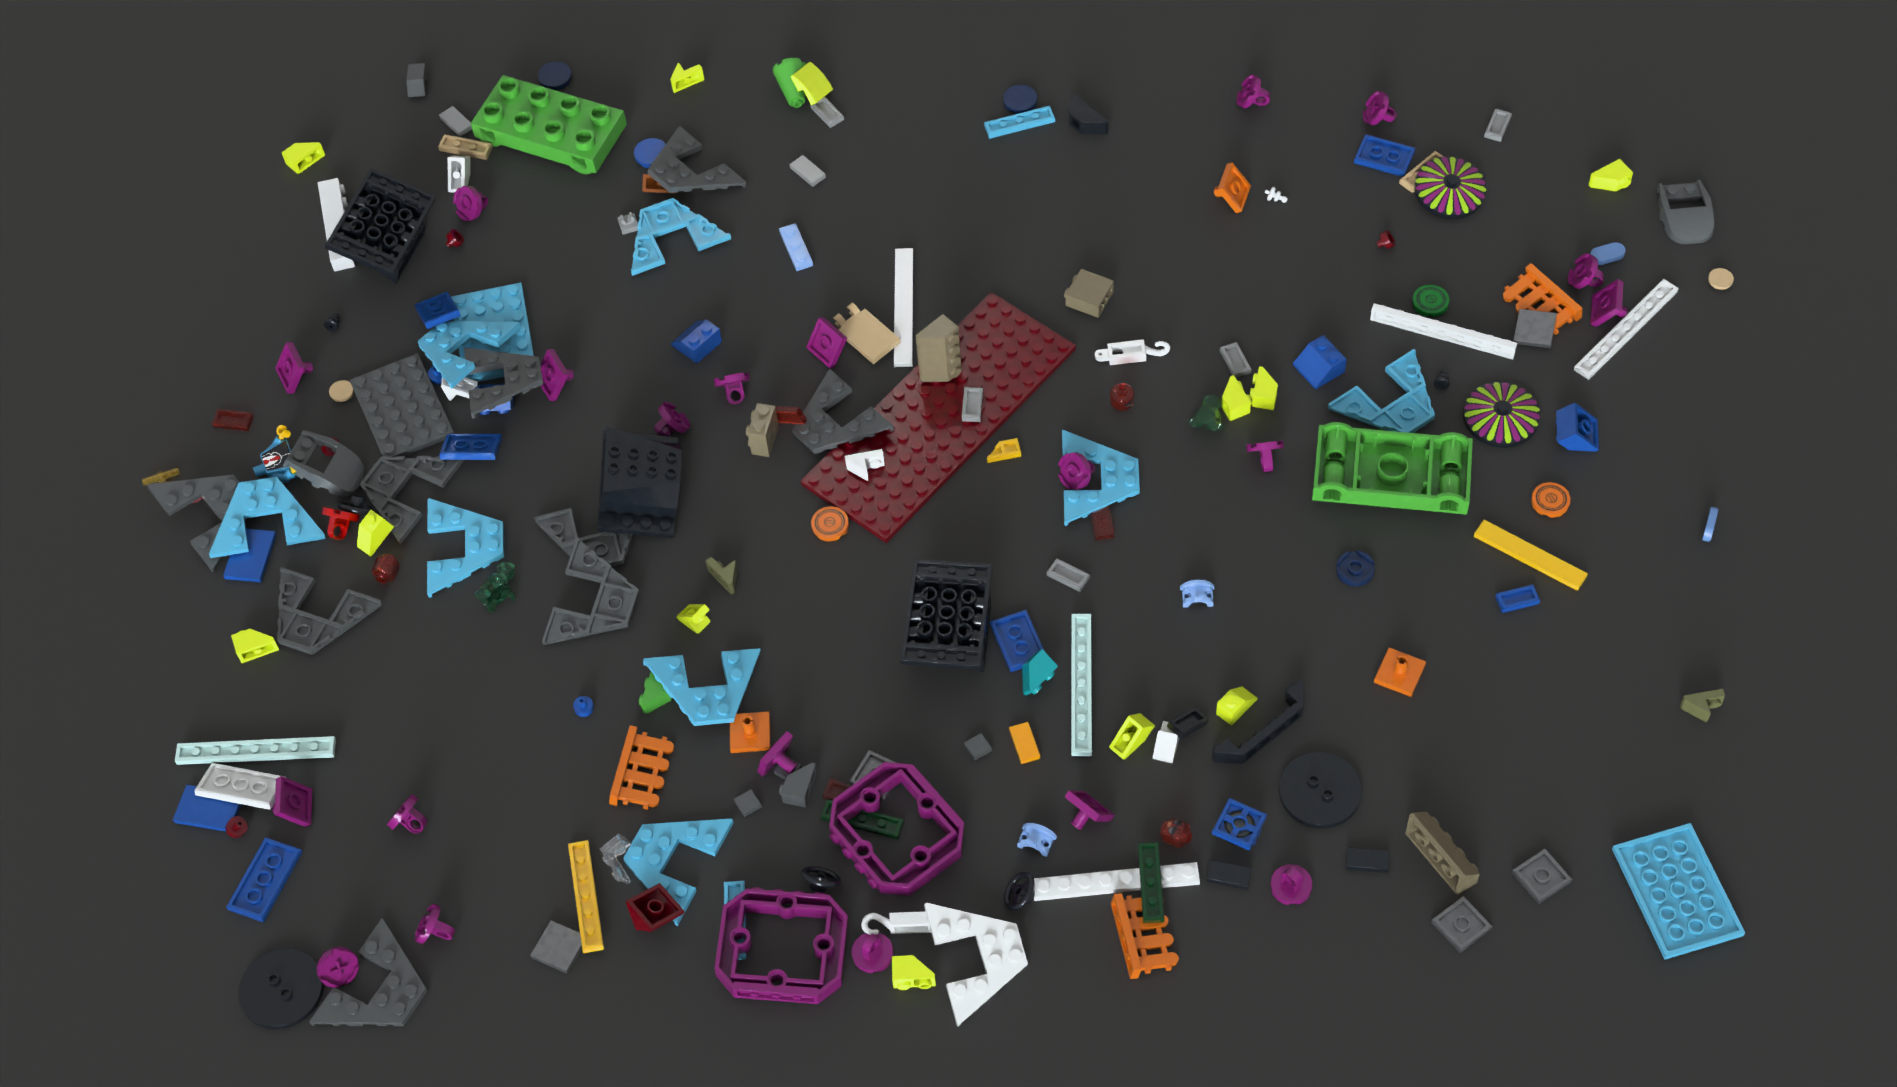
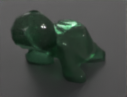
M1214 394L1205 396L1202 401L1203 406L1195 412L1188 423L1192 427H1203V424H1207V429L1217 431V429L1224 430L1225 427L1221 423V414L1218 411L1222 405L1221 398Z
M501 562L497 566V573L491 574L480 589L475 592V597L486 606L490 613H494L496 605L503 602L507 597H510L512 601L515 600L514 592L507 585V582L514 576L515 564L512 562Z

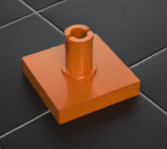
M1233 162L1228 163L1219 186H1216L1214 189V195L1217 198L1222 196L1235 213H1240L1243 210L1251 185Z
M1388 648L1374 683L1412 697L1426 666V661Z
M770 713L737 714L734 722L730 723L731 753L770 750Z

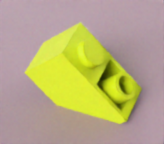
M1259 366L1258 374L1254 373L1252 384H1255V387L1251 388L1249 395L1252 399V407L1274 410L1278 384L1263 367Z
M1234 375L1230 376L1222 396V409L1230 421L1249 414L1252 405L1250 396L1245 394L1242 383L1237 381Z
M913 955L892 956V981L894 988L907 990L910 987L928 989L931 986H936L935 974Z

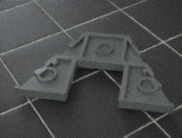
M681 126L677 128L648 168V174L669 193L679 191L690 192L694 188H702L705 191L718 188L728 189V186L741 185L742 188L746 187V181L725 163L697 175L681 162L680 159L702 149V144Z
M464 347L465 359L475 364V369L469 374L504 369L505 385L469 390L472 419L476 418L475 414L486 409L492 410L498 405L513 400L512 396L520 392L525 394L531 389L543 385L539 357Z
M831 369L826 373L792 430L794 435L814 454H817L826 449L837 448L838 444L848 441L849 443H854L866 437H874L875 433L894 430L893 425L872 406L844 427L837 424L826 411L852 393V390Z
M381 456L361 481L360 486L379 515L394 526L391 532L399 544H402L421 519L422 514L420 511L394 500V498L412 475H416L444 488L464 460H440V456H417L416 458Z
M233 474L154 483L147 486L169 516L202 497L222 523L236 487L240 482ZM221 523L190 541L193 548L212 572L215 570L221 557L210 558L209 552Z
M569 508L534 517L536 524L571 556L576 538H578L572 509ZM601 532L579 539L613 567L624 564L633 534Z
M576 538L565 571L566 575L599 582L601 585L591 615L553 607L542 639L543 645L629 627L640 593L637 587L629 583L624 576L615 571L596 552L587 547L579 538Z
M281 567L277 641L281 645L313 655L381 607L383 603L380 599L347 589L329 620L301 611L299 609L316 581L313 577Z
M381 918L358 951V954L390 971L389 975L368 1005L337 988H332L309 1021L312 1026H315V1024H332L333 1026L341 1024L348 1026H363L364 1024L404 1026L428 992L384 919Z

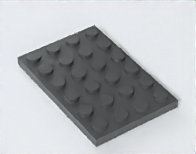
M418 353L349 380L382 456H407L444 441L447 434H454Z

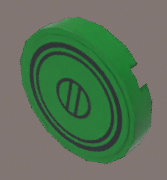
M1436 285L1419 287L1414 292L1412 299L1416 312L1426 317L1427 315H1432V317L1442 315L1448 309L1450 301L1447 292Z

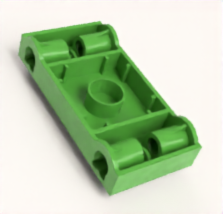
M502 75L471 122L474 136L483 142L492 143L494 147L503 145L566 164L582 174L597 173L627 125L623 110Z
M1341 422L1319 425L1312 500L1467 515L1470 503L1473 438H1467L1455 432L1429 435L1352 428Z

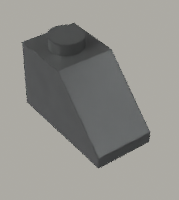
M810 763L786 776L785 782L781 783L779 788V794L782 797L783 803L806 808L817 776L816 763Z

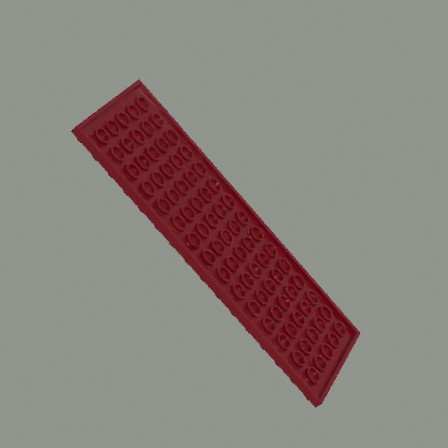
M990 292L957 325L959 327L961 373L949 382H922L919 376V366L917 365L874 407L877 412L893 425L894 430L875 433L874 437H866L854 443H849L848 441L838 444L837 448L832 449L800 481L801 485L831 506L845 511L851 520L887 543L1076 350L1074 343ZM964 387L983 388L981 422L962 421ZM882 449L885 466L867 469L869 481L847 470L845 456Z

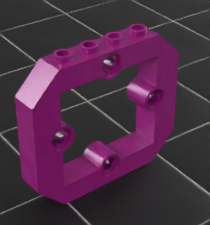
M884 762L833 799L829 837L834 844H839L843 848L842 852L847 859L851 858L855 862L854 866L860 874L864 873L868 878L869 885L873 889L877 888L880 893L910 896L961 858L964 838L963 820L913 764ZM902 783L917 800L918 814L924 819L933 818L947 835L930 848L923 845L914 847L910 853L911 862L892 875L873 853L871 843L867 840H862L847 821L859 814L861 810L868 813L877 812L881 806L880 797ZM869 798L874 799L873 802H866ZM925 804H931V805H932V806L929 807V808L923 807V805H925ZM861 851H866V852H868V853H867L866 855H864V856H861V855L858 854V853L861 852ZM921 856L926 858L923 861L916 860L918 857Z
M759 887L745 889L723 906L715 960L716 977L734 998L819 1004L842 986L848 933V915L830 895L822 892H815L814 894L799 890L785 892L781 889L764 890ZM787 903L792 905L789 908L783 907V905ZM745 914L779 915L783 919H792L795 916L826 919L825 933L817 935L813 941L814 955L817 959L821 960L819 980L787 978L786 973L780 969L770 971L767 976L737 974L740 954L748 953L752 946L750 932L744 928ZM738 939H745L742 943L736 942ZM822 945L829 946L827 949L824 950L819 948ZM778 980L782 982V984L777 986L772 984Z

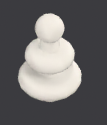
M1272 187L1270 191L1265 190L1264 192L1268 194V201L1272 197L1275 202L1281 200L1285 203L1288 200L1286 196H1281L1280 191L1275 193V187Z

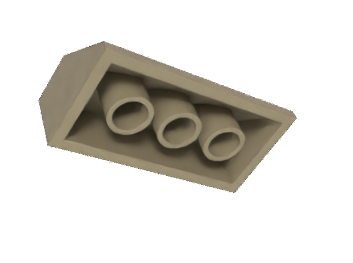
M942 314L916 335L919 376L922 382H949L962 371L959 327Z
M1428 812L1411 813L1408 818L1405 834L1458 896L1475 885L1480 875L1478 868L1467 860L1464 851L1459 847L1457 848L1451 836L1440 828L1437 819L1431 817Z

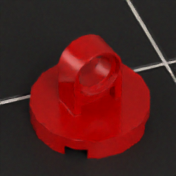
M323 507L322 510L323 515L330 516L327 533L330 538L336 540L345 538L350 521L359 522L360 519L359 514L327 507ZM339 526L341 532L338 536H335L334 529Z

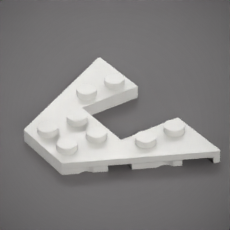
M925 903L924 907L935 945L976 936L986 974L946 984L957 1026H960L980 1006L1012 980L1015 975L1021 972L1028 965L1016 923Z

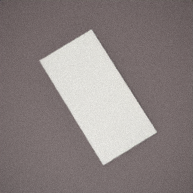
M211 763L196 787L195 795L270 810L275 803L276 778L280 776Z

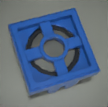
M1229 798L1212 830V834L1232 845L1240 846L1250 851L1252 845L1256 844L1257 837L1259 838L1267 814Z

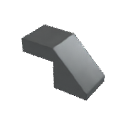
M426 63L408 64L406 81L409 98L426 96Z

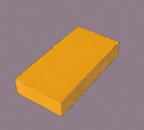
M1025 722L1009 727L1020 763L1024 764L1040 759L1029 723Z

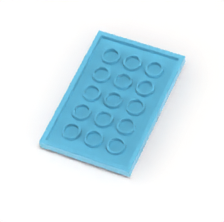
M521 282L451 296L461 316L454 318V321L520 322L521 326L499 348L470 337L458 347L461 358L465 359L464 347L534 356ZM504 369L469 374L466 378L477 382L504 377Z
M1691 823L1613 846L1612 851L1664 960L1744 936L1745 931Z

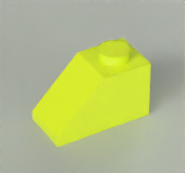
M319 142L294 143L281 152L285 163L297 174H300L325 156L322 145Z
M1618 159L1591 173L1589 186L1591 188L1618 191L1630 185L1633 172Z
M370 510L359 524L357 547L372 557L394 526Z
M252 629L242 630L231 635L236 654L241 663L279 650L272 636Z
M1244 687L1230 689L1217 702L1216 715L1232 726L1258 698Z
M1141 713L1129 715L1109 748L1124 760L1147 739L1155 725Z

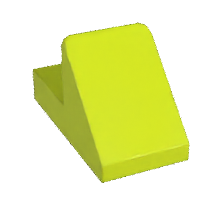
M679 63L677 64L670 79L673 92L676 93L704 81L703 69L700 64L685 71Z
M689 604L676 618L698 634L710 623V619L705 615L709 608L705 604Z

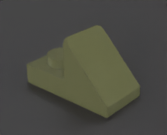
M712 557L707 559L706 566L708 572L731 595L734 594L738 572L736 560L724 567L720 561H716Z
M1718 689L1684 695L1680 707L1702 721L1708 722L1711 714L1710 709L1722 705L1725 698L1724 690Z

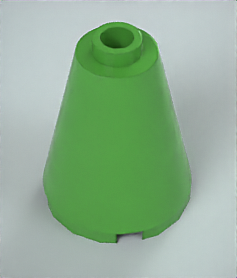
M787 58L782 60L781 64L778 65L776 63L774 65L773 74L788 104L798 108L805 103L804 90H797L791 75L802 68L806 62H801L799 58Z

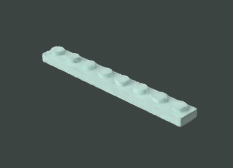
M1072 614V756H1092L1091 614Z
M334 736L178 743L175 762L177 765L333 758L335 756L336 738Z

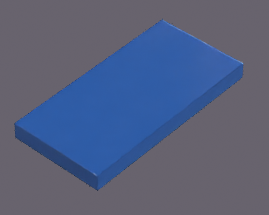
M265 837L226 908L229 911L265 922L303 853L302 850Z

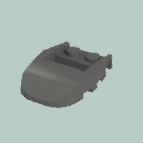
M1697 180V182L1670 185L1659 183L1656 190L1659 193L1657 201L1660 212L1659 219L1665 225L1664 230L1667 236L1680 244H1696L1708 241L1714 232V214L1711 197L1702 182ZM1702 200L1705 206L1679 209H1670L1669 203Z
M305 430L302 431L283 464L284 468L290 466L296 470V475L301 479L304 477L312 482V486L318 489L323 487L328 489L329 493L342 497L353 495L364 478V466L355 453L332 438ZM317 445L321 447L325 445L336 452L324 473L306 465Z

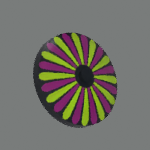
M1438 157L1428 161L1419 169L1414 182V191L1419 203L1430 213L1441 218L1460 219L1472 215L1480 208L1486 195V183L1480 171L1471 163L1456 157Z
M1493 382L1478 387L1468 396L1464 406L1463 418L1468 431L1476 439L1493 447L1508 448L1525 443L1535 434L1540 421V409L1534 397L1525 389L1511 383Z

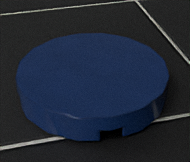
M562 62L547 63L538 72L540 85L552 90L563 89L570 83L572 78L569 66Z
M1026 85L1012 86L1003 95L1004 106L1008 111H1013L1014 114L1031 111L1037 104V93Z
M1358 550L1356 552L1347 551L1337 560V576L1343 583L1350 586L1365 585L1374 576V561L1365 552Z

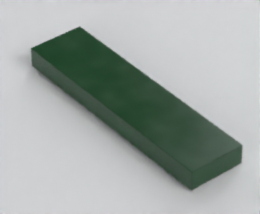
M826 800L820 816L821 820L830 822L832 800ZM861 810L859 814L847 822L852 828L898 840L904 819L879 812L868 813Z
M1158 842L1138 843L1143 923L1164 922Z

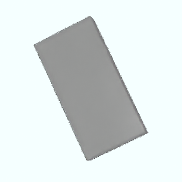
M825 96L817 103L810 104L811 109L830 128L844 120V116Z
M453 106L439 114L440 119L459 137L472 130L471 122Z
M1495 109L1484 137L1501 142L1512 113Z
M803 155L789 164L790 169L812 187L826 178L825 173Z
M1237 342L1220 347V353L1235 378L1251 373L1252 369Z
M964 387L962 421L981 422L983 388Z
M1056 558L1047 571L1048 577L1081 592L1090 579V574Z

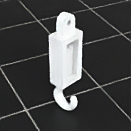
M1144 339L1107 344L1108 349H1100L1095 352V359L1099 362L1109 361L1110 365L1146 361V354L1164 356L1170 351L1171 347L1167 342L1158 341L1155 342V346H1163L1165 348L1161 350L1145 346ZM1123 352V354H1117V355H1113V354H1112V353Z
M926 911L889 913L890 919L878 913H869L865 915L861 923L863 931L869 935H877L879 933L877 929L871 930L867 925L873 919L886 926L891 934L931 933Z

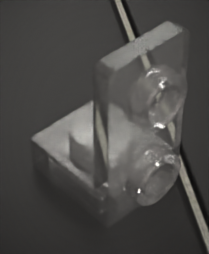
M618 833L602 846L600 850L604 855L602 856L603 861L608 866H611L613 870V877L618 882L622 881L629 884L631 881L616 857L622 855L632 844L628 838Z

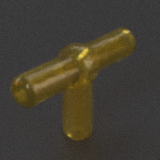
M178 468L164 472L160 471L155 475L143 478L142 482L143 485L157 481L159 483L167 482L166 478L179 475L180 472Z

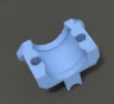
M1191 580L1183 583L1180 586L1183 607H1189L1194 602H1203L1208 607H1213L1214 585L1206 580Z
M1023 824V831L1017 847L1022 849L1023 847H1032L1038 850L1041 855L1047 857L1057 835L1047 827L1039 824Z

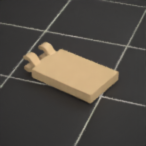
M854 303L847 306L851 315L849 319L845 321L839 313L833 317L836 321L835 325L840 328L839 331L847 337L846 341L873 365L901 343L900 338L866 309L860 311Z

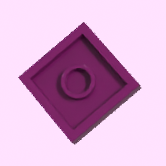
M1617 279L1592 295L1591 325L1597 327L1615 315L1623 318L1627 314L1628 309L1622 306L1623 281Z
M820 317L806 348L828 368H835L847 337L827 319Z
M286 342L275 367L287 394H294L302 374H311L313 370L311 362H302L293 342Z
M547 349L541 362L543 385L541 387L549 401H556L566 380L571 381L574 374L572 369L564 367L554 349Z
M788 731L760 760L757 773L762 777L776 763L788 774H791L798 764L785 755L790 748L793 738Z
M283 776L276 778L275 804L272 806L274 815L304 827L311 825L312 788Z
M1069 790L1065 795L1067 800L1080 809L1071 821V824L1077 829L1082 830L1089 817L1095 822H1111L1115 816L1085 791Z

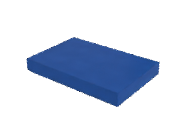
M1365 134L1355 156L1354 163L1404 177L1416 148Z
M448 292L414 305L427 329L461 316Z
M447 434L439 454L440 460H495L502 442V434Z
M246 529L249 552L230 555L223 576L228 580L262 582L277 534L275 531Z
M1027 610L990 621V627L1010 672L1022 669V665L1035 652L1041 649L1044 650Z
M186 785L173 818L174 823L226 831V823L232 817L238 816L242 804L195 795L197 786Z

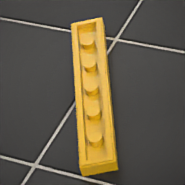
M1483 520L1474 533L1475 538L1577 591L1587 578L1588 573L1486 520Z
M589 841L569 843L568 848L583 953L604 950Z

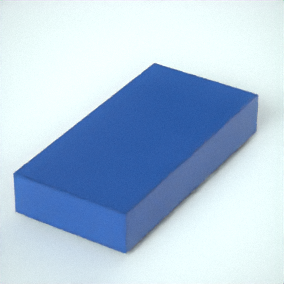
M1533 584L1496 593L1495 595L1502 613L1540 603Z

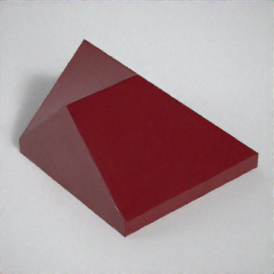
M660 883L626 901L634 927L640 931L652 932L685 912Z

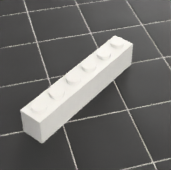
M338 178L317 182L327 240L345 212V207H348L347 199L343 197L346 194L344 184H340ZM328 250L334 272L355 267L353 260Z

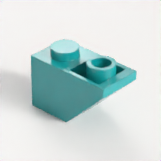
M1043 649L1035 652L1022 665L1023 694L1025 696L1031 693L1036 694L1042 688L1041 683L1044 680H1050L1055 675L1054 670L1058 665Z

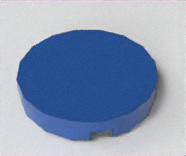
M649 138L639 142L634 149L636 162L641 164L642 167L649 168L666 144L657 138Z

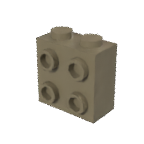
M1081 269L1078 275H1074L1070 288L1067 287L1065 290L1066 306L1099 318L1114 292V280Z
M757 403L755 410L751 412V424L747 425L746 436L749 438L748 446L753 455L770 457L779 429L776 407L773 405Z

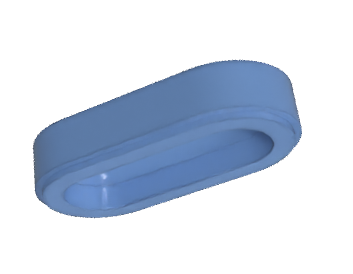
M1613 242L1592 249L1590 255L1598 259V265H1604L1621 260L1626 250L1621 243Z
M1710 507L1702 537L1703 541L1709 542L1711 540L1719 510L1716 507Z

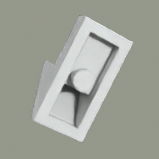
M465 377L451 389L445 378H442L441 387L449 401H451L456 394L469 398V390H473L478 382Z
M882 449L845 456L847 470L869 481L867 469L885 466Z
M1163 721L1161 730L1157 734L1153 759L1173 763L1180 738L1167 727L1168 722Z

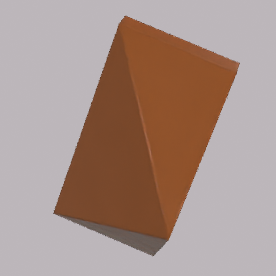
M643 174L642 192L669 193L650 175Z

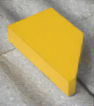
M1018 438L999 441L993 452L987 456V463L1022 457Z

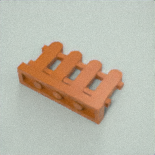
M1532 263L1525 267V276L1521 274L1518 276L1519 280L1511 287L1507 285L1504 288L1503 300L1511 302L1515 299L1518 302L1516 304V311L1518 313L1519 309L1551 313L1555 311L1558 313L1554 335L1559 333L1558 329L1566 322L1570 324L1573 322V319L1577 322L1582 318V307ZM1529 288L1531 292L1522 298L1520 294ZM1542 299L1544 303L1535 310L1532 306Z
M629 726L609 796L610 805L617 806L619 800H623L624 805H628V802L643 805V809L648 810V807L659 805V796L653 794V789H662L664 787V779L661 776H657L658 771L665 772L669 769V761L662 757L663 754H671L674 751V744L671 741H667V737L662 736V739L649 737L647 732H642V735L637 734V727ZM634 747L638 748L637 752L633 751ZM643 749L658 752L657 757L642 754ZM629 764L633 765L632 770L628 769ZM638 767L652 769L653 772L648 774L637 770ZM624 782L628 783L627 787H623ZM633 784L648 787V790L644 792L632 789Z
M1122 893L1114 894L1111 907L1130 979L1138 978L1143 970L1145 974L1151 973V969L1165 968L1166 971H1170L1172 966L1178 963L1179 957L1176 953H1168L1167 947H1170L1174 941L1173 936L1169 933H1162V928H1165L1168 924V917L1164 915V922L1143 923V917H1137L1136 912H1142L1141 898L1132 899V896L1129 895L1124 900ZM1155 930L1156 935L1142 936L1141 931ZM1159 948L1161 954L1147 955L1146 950Z

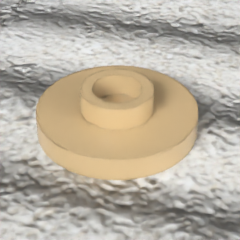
M1716 268L1710 272L1708 281L1712 287L1724 290L1732 286L1734 277L1730 271Z
M340 380L331 385L329 394L334 401L344 402L353 396L354 390L349 381Z

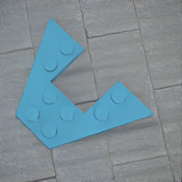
M674 198L643 208L639 213L640 219L637 226L638 232L635 239L631 274L633 276L665 264V259L654 239L686 227L698 251L731 240V235L717 228V225L714 223H709L700 214L696 215L690 211V208L680 204Z
M447 321L432 328L418 340V344L452 389L475 369L474 362L452 354L458 347L471 337L499 348L521 326L520 322Z
M1415 349L1385 368V372L1407 392L1388 406L1381 409L1358 386H1355L1328 404L1329 410L1385 431L1414 433L1435 418L1434 410L1431 407V400L1427 394L1425 380L1420 371L1421 367L1416 358Z
M1062 430V456L1078 452L1093 464H1100L1101 490H1064V526L1080 517L1085 518L1090 513L1104 510L1112 503H1120L1128 497L1140 494L1137 458Z
M277 476L240 482L236 487L209 556L210 558L249 552L244 520L246 518L282 513L287 545L325 539V534Z
M428 498L427 530L429 534L465 530V557L427 561V595L430 598L433 593L444 587L449 588L453 583L460 582L471 576V573L481 567L484 569L492 562L504 558L503 521Z
M761 649L723 651L721 653L726 685L689 688L683 655L644 658L643 665L650 669L655 675V679L663 685V689L679 704L681 711L688 715L689 720L694 726L731 723L735 720Z
M733 819L642 824L623 858L624 862L647 889L660 883L686 912L696 893V888L663 875L662 873L679 842L716 856L734 823ZM684 914L673 919L675 925L678 926Z

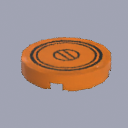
M1547 482L1535 488L1532 493L1531 503L1533 509L1538 514L1555 518L1567 512L1571 497L1563 486Z
M829 506L819 509L811 520L812 532L820 540L836 541L848 531V516L845 511L838 507Z

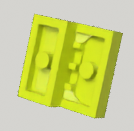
M808 62L791 75L797 90H804L811 105L820 101L833 90L825 75L811 62Z

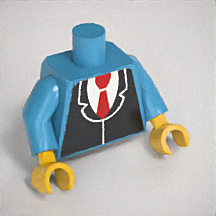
M279 425L276 430L278 435L272 444L260 454L263 464L253 467L257 478L267 474L269 478L277 476L282 483H289L291 479L298 477L296 470L290 466L283 467L286 458L291 452V448L284 437L289 438L291 432L287 430V426Z

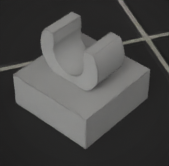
M629 212L628 215H620L617 218L623 235L638 231V223L634 213Z

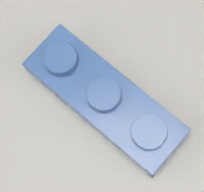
M796 223L779 228L780 235L796 271L813 266V261Z

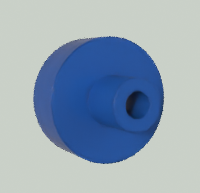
M433 366L428 371V377L431 383L441 384V373Z
M580 696L574 701L573 708L578 716L587 717L593 712L594 705L591 698Z

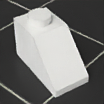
M470 156L448 157V192H456L458 188L468 186Z

